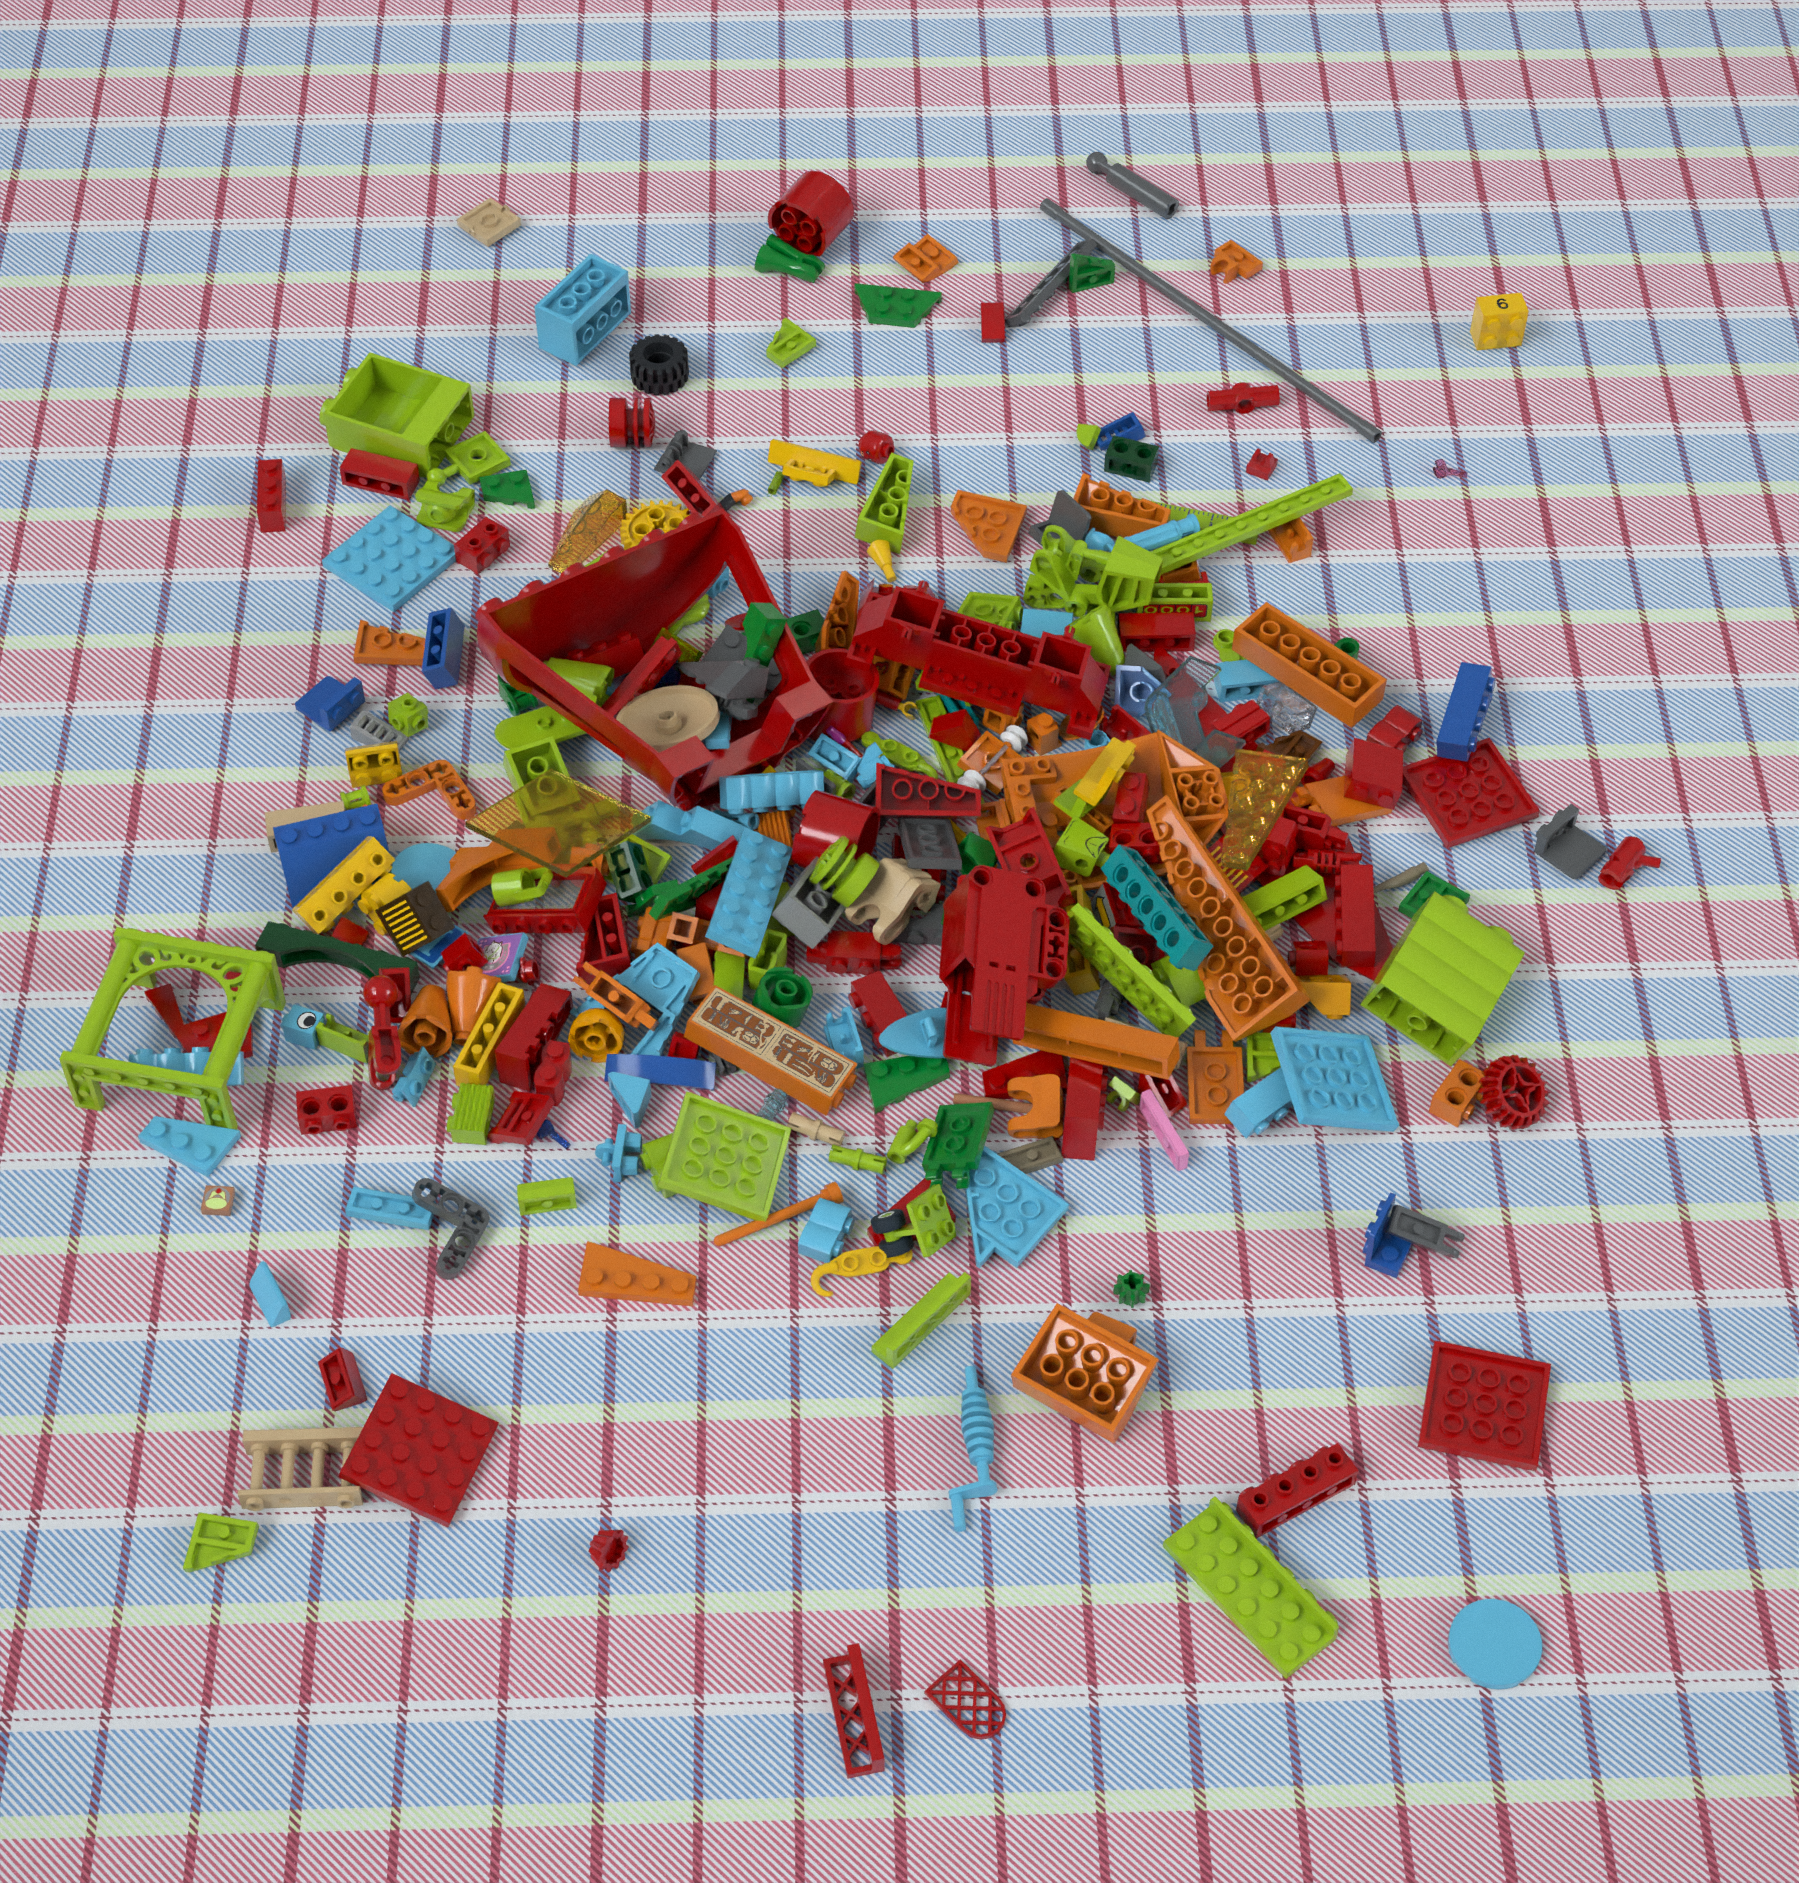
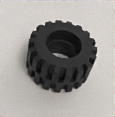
M654 334L652 337L646 336L645 339L638 340L637 344H633L629 352L632 383L637 385L638 390H644L646 394L653 393L657 396L659 394L668 395L669 392L674 393L678 391V388H682L685 382L688 381V351L684 347V343L682 341L678 342L677 338H670L669 335L665 334L664 336Z

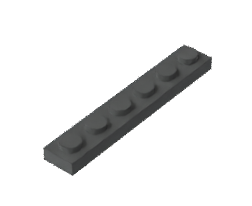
M1093 238L1078 242L1004 319L1008 327L1027 324L1031 320L1030 316L1043 307L1042 303L1054 296V290L1067 282V277L1070 273L1071 254L1091 256V251L1097 246Z

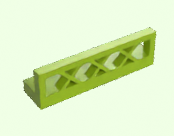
M950 1272L946 1274L871 1346V1352L894 1369L970 1296L971 1276L966 1272L959 1278H956Z

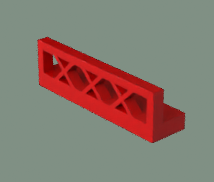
M661 636L601 708L616 719L621 709L628 702H631L643 693L651 691L682 655L677 641L673 638L667 640Z
M860 1644L847 1645V1655L823 1659V1666L847 1779L884 1772L885 1758ZM849 1665L850 1674L844 1683L832 1675L831 1667ZM851 1681L853 1683V1688L848 1686L851 1683ZM835 1685L839 1687V1690L837 1691V1693H836ZM844 1691L856 1698V1703L850 1711L838 1703ZM857 1710L859 1711L860 1717L855 1715ZM841 1714H843L844 1716H846L845 1719L843 1720V1722H842ZM850 1720L862 1726L863 1731L857 1740L845 1734L844 1729ZM864 1738H865L866 1746H864L863 1744H861V1742L863 1741ZM847 1743H849L850 1745H852V1747L850 1748V1750H848ZM856 1749L868 1755L869 1765L852 1768L850 1758Z

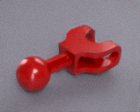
M377 975L370 978L363 988L364 1000L373 1008L374 1026H371L368 1036L369 1082L373 1088L387 1090L393 1086L396 1072L401 1065V1044L398 1037V1027L391 1026L390 1007L395 1004L398 998V987L390 977ZM376 1072L388 1075L389 1079L384 1082L380 1081L376 1077Z

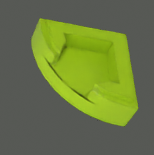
M1078 424L1076 430L1077 438L1083 446L1093 450L1101 429L1097 425Z

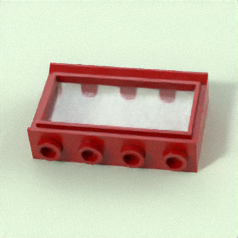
M596 866L550 867L553 878L544 895L534 898L532 902L500 907L493 900L488 913L484 914L483 917L494 934L523 932L525 934L586 933L607 883ZM541 878L534 879L536 887L538 886V883Z

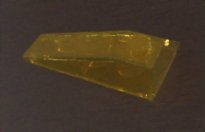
M608 489L589 496L574 510L548 563V567L561 574L570 565L578 562L583 563L622 526L621 521L626 520V499Z

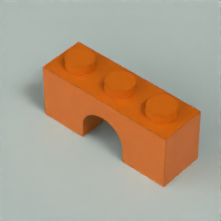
M673 912L667 934L668 939L691 945L705 942L708 949L750 959V956L706 938L705 935L710 921Z

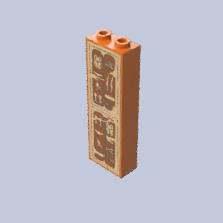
M714 985L687 1021L684 1033L685 1038L825 1116L828 1115L833 1107L837 1109L840 1106L845 1095L843 1092L845 1089L850 1091L857 1080V1076L854 1073L858 1063Z

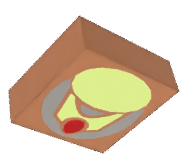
M206 1185L201 1205L202 1214L230 1216L235 1196L234 1187Z

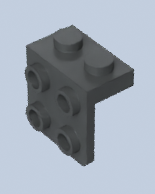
M1060 490L1056 494L1049 520L1031 525L1028 534L1043 547L1041 539L1045 528L1049 525H1056L1065 529L1073 539L1085 541L1091 522V515L1067 492ZM1050 532L1053 538H1060L1057 533Z
M1570 804L1564 810H1559L1548 825L1543 824L1538 829L1534 853L1570 878L1578 879L1605 855L1606 847L1575 826L1579 809Z

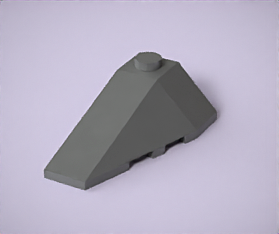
M745 657L743 661L677 662L678 669L686 675L696 678L698 684H706V690L724 699L764 698L769 668L761 665L760 660L756 658Z

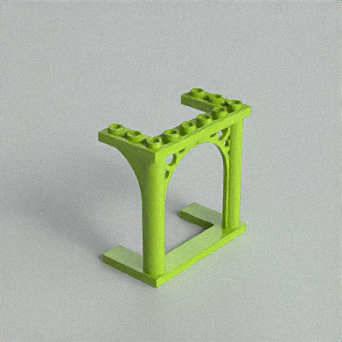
M117 927L113 934L116 948L71 1052L63 1050L59 1059L75 1107L102 1111L106 1102L99 1082L199 1099L206 1125L237 1130L238 1125L229 1096L227 1082L258 1008L283 1011L286 1004L275 954L266 951L243 949L239 946L230 947L214 942H201L186 937L167 936L158 932L149 933L134 928ZM169 968L198 970L214 978L226 993L227 1013L202 1075L97 1056L124 994L132 985L154 988L157 982L155 974L157 971ZM229 971L241 973L235 979L227 980L224 978ZM238 986L237 992L231 990L232 987Z

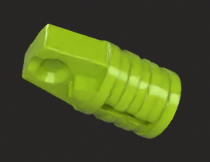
M822 768L816 769L823 771V776L836 785L837 796L847 799L853 798L856 792L854 784L845 780L831 769H827V771Z

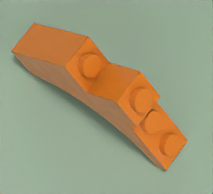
M555 831L501 832L497 834L489 846L460 848L449 861L451 871L435 889L436 895L446 912H453L469 896L491 884L495 873L519 868L531 870L546 866L551 867L562 853Z

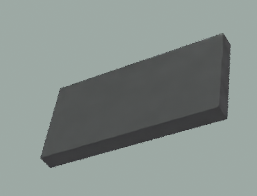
M898 818V830L908 868L961 870L962 859L949 819Z

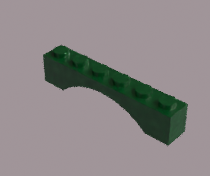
M268 921L255 944L256 951H266L275 954L277 966L281 968L311 962L331 963L355 970L370 979L373 976L379 975V968L409 967L411 995L420 979L417 961H413L408 957H398L382 950L376 951L365 948L357 943L351 944L340 941L335 937H325L314 934L309 930L292 928L284 923L278 924Z

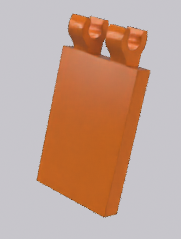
M1345 775L1305 784L1304 787L1295 789L1298 797L1291 798V802L1296 807L1301 808L1311 804L1312 806L1308 810L1327 814L1332 819V826L1387 815L1392 812L1391 809L1344 797Z
M1194 1030L1193 1047L1187 1046L1189 1124H1232L1224 1113L1231 1102L1244 1093L1242 1047H1233V1039L1227 1030L1221 1031L1220 1047H1206L1205 1030Z

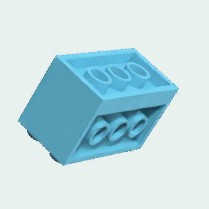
M589 254L534 306L539 348L577 366L631 314L628 271L593 254Z

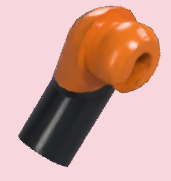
M741 489L727 494L719 503L728 511L738 501L743 506H746L753 500V496L748 493V490Z

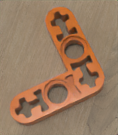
M446 760L433 761L386 782L382 788L384 801L391 806L401 805L437 789L454 816L458 819H471L477 810L474 797L451 763ZM417 779L425 781L420 786H414L411 783ZM451 786H456L460 788L455 793H449L446 791V789ZM462 799V803L464 804L465 807H468V808H464L463 806H460L459 801Z

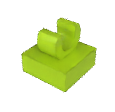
M1115 1076L1109 1083V1086L1116 1091L1109 1093L1106 1100L1112 1104L1116 1098L1121 1097L1122 1101L1117 1109L1124 1112L1129 1107V1101L1136 1105L1139 1104L1141 1094Z

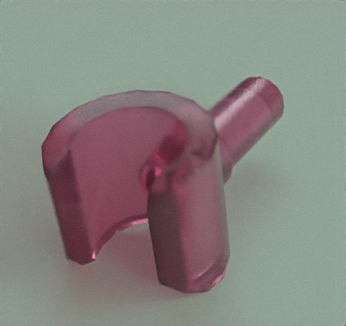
M1438 459L1435 461L1436 467H1433V471L1437 478L1441 479L1447 475L1467 477L1468 472L1448 468L1445 460Z

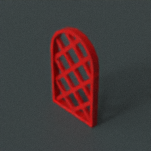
M961 1659L924 1691V1694L963 1733L971 1738L989 1739L997 1735L1004 1727L1006 1719L1005 1705L997 1694ZM958 1668V1677L949 1676ZM962 1668L971 1677H962ZM946 1681H958V1691H946ZM962 1681L973 1682V1691H961ZM942 1682V1690H933ZM977 1683L986 1692H977ZM933 1695H942V1704ZM946 1695L958 1696L957 1705H946ZM961 1696H973V1706H961ZM977 1696L988 1697V1706H977ZM992 1698L1000 1707H992ZM948 1710H957V1719ZM961 1710L973 1711V1720H961ZM976 1711H988V1721H976ZM992 1711L1002 1712V1721H992ZM963 1725H972V1732ZM976 1725L988 1726V1733H976ZM992 1726H998L997 1729L992 1731Z

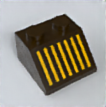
M429 881L416 886L375 910L402 957L456 928Z

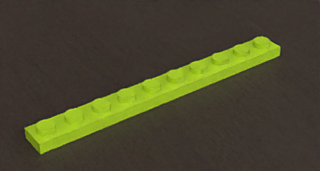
M1339 473L1150 552L1163 558L1162 575L1353 495V488L1343 475Z

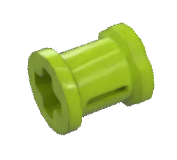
M365 785L361 786L359 790L349 793L340 792V798L344 802L345 811L362 807L364 804L371 805Z

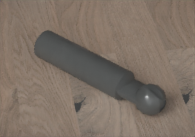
M1093 152L1087 157L1086 166L1090 172L1094 174L1103 172L1107 175L1106 181L1110 185L1165 219H1170L1176 213L1179 207V201L1119 163H1115L1113 166L1109 165L1107 158L1101 152Z

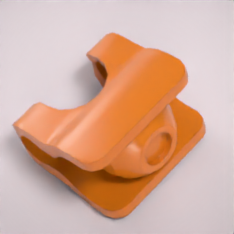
M1045 1074L1009 1080V1096L1018 1100H1027L1033 1104V1107L1026 1115L1013 1117L1008 1121V1134L1017 1139H1044L1053 1136L1054 1140L1063 1136L1064 1099L1063 1091L1060 1088V1078L1054 1074Z

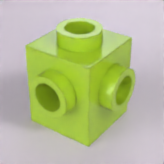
M409 693L388 703L389 723L407 737L428 727L427 706Z

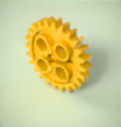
M651 500L650 506L641 503L640 510L633 507V514L626 513V520L621 521V544H624V549L627 550L638 545L641 539L652 530L662 529L666 533L676 529L690 515L689 509L682 510V504L674 507L672 501L664 505L663 500H660L657 505Z

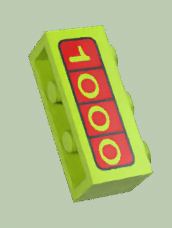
M1154 583L1149 605L1136 607V613L1194 612V622H1211L1213 608L1212 583Z

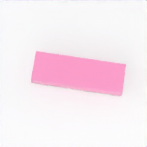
M1151 1089L1142 1092L1139 1109L1176 1170L1186 1169L1189 1158L1187 1148Z

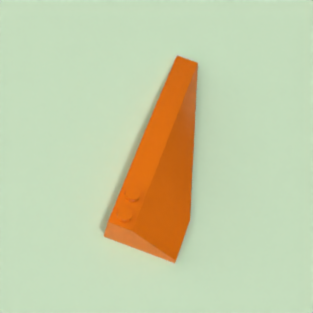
M1165 795L1146 812L1155 840L1161 845L1159 846L1161 850L1159 853L1162 862L1165 863L1168 881L1173 888L1175 899L1213 945V948L1198 966L1199 969L1197 971L1200 980L1203 981L1207 1001L1233 1041L1237 1042L1291 1016L1308 1003L1311 998L1209 850L1171 798Z

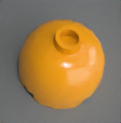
M590 1008L580 1013L573 1021L568 1042L570 1048L577 1056L583 1058L584 1055L592 1058L591 1062L602 1063L606 1062L607 1054H619L623 1045L624 1029L620 1019L614 1013L607 1009Z

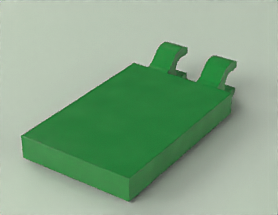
M992 1102L939 1106L935 1119L938 1125L937 1134L935 1137L929 1138L922 1162L924 1172H926L925 1179L931 1180L930 1187L940 1184L942 1189L943 1171H952V1179L957 1178V1189L969 1187V1171L976 1170L979 1167L995 1111Z

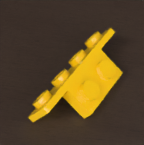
M777 439L770 441L768 462L783 466L782 475L789 476L791 480L810 481L814 486L818 487L828 486L834 479L852 484L859 482L862 465L860 460Z
M1113 737L1073 793L1083 801L1096 806L1113 782L1118 783L1135 759L1133 753L1135 752L1136 745L1129 740L1123 743Z

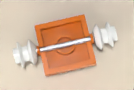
M1010 725L1006 728L1005 732L1001 733L999 739L989 731H986L959 759L957 766L964 770L965 773L964 776L958 779L957 784L980 789L981 791L988 788L998 796L1003 790L1001 759L1022 758L1018 752L1028 742L1025 730L1019 726Z

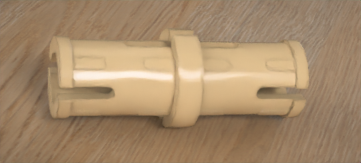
M796 1112L791 1114L787 1127L792 1128L791 1130L810 1136V1140L816 1141L818 1139L837 1146H841L844 1140L842 1136H845L846 1132L824 1124L821 1119L813 1120Z

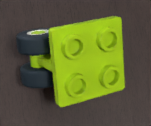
M940 1184L931 1186L907 1204L906 1207L912 1223L905 1225L906 1218L901 1209L888 1210L871 1219L874 1233L884 1234L885 1240L879 1243V1248L884 1251L887 1258L896 1257L910 1251L914 1247L911 1235H916L924 1258L930 1257L956 1237L955 1224L951 1219L946 1204V1197L942 1192Z

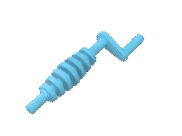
M967 1366L964 1369L967 1389L962 1392L961 1430L970 1463L977 1466L978 1482L952 1488L948 1491L949 1499H951L954 1530L956 1532L966 1530L963 1499L987 1497L994 1495L998 1491L997 1483L990 1480L989 1464L994 1461V1423L985 1390L978 1387L975 1366Z

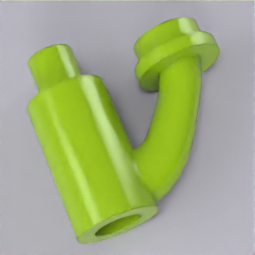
M929 1118L922 1119L918 1125L914 1120H907L905 1126H900L887 1152L888 1159L894 1163L903 1164L907 1156L919 1148L928 1137L936 1136L937 1123Z

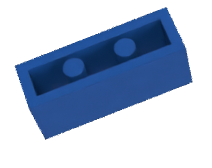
M452 608L430 612L428 616L422 673L435 690L457 685L459 680L465 625Z

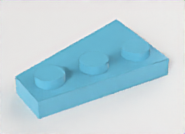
M155 1116L138 1135L140 1143L206 1177L213 1172L241 1137L240 1130Z

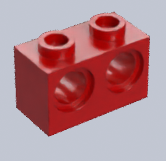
M1150 822L1112 824L1109 841L1110 855L1120 844L1138 851L1147 864L1164 863L1159 853L1161 852L1159 847L1161 845L1155 840Z
M352 1085L296 1092L297 1119L301 1135H315L320 1132L345 1131L357 1128L356 1104Z

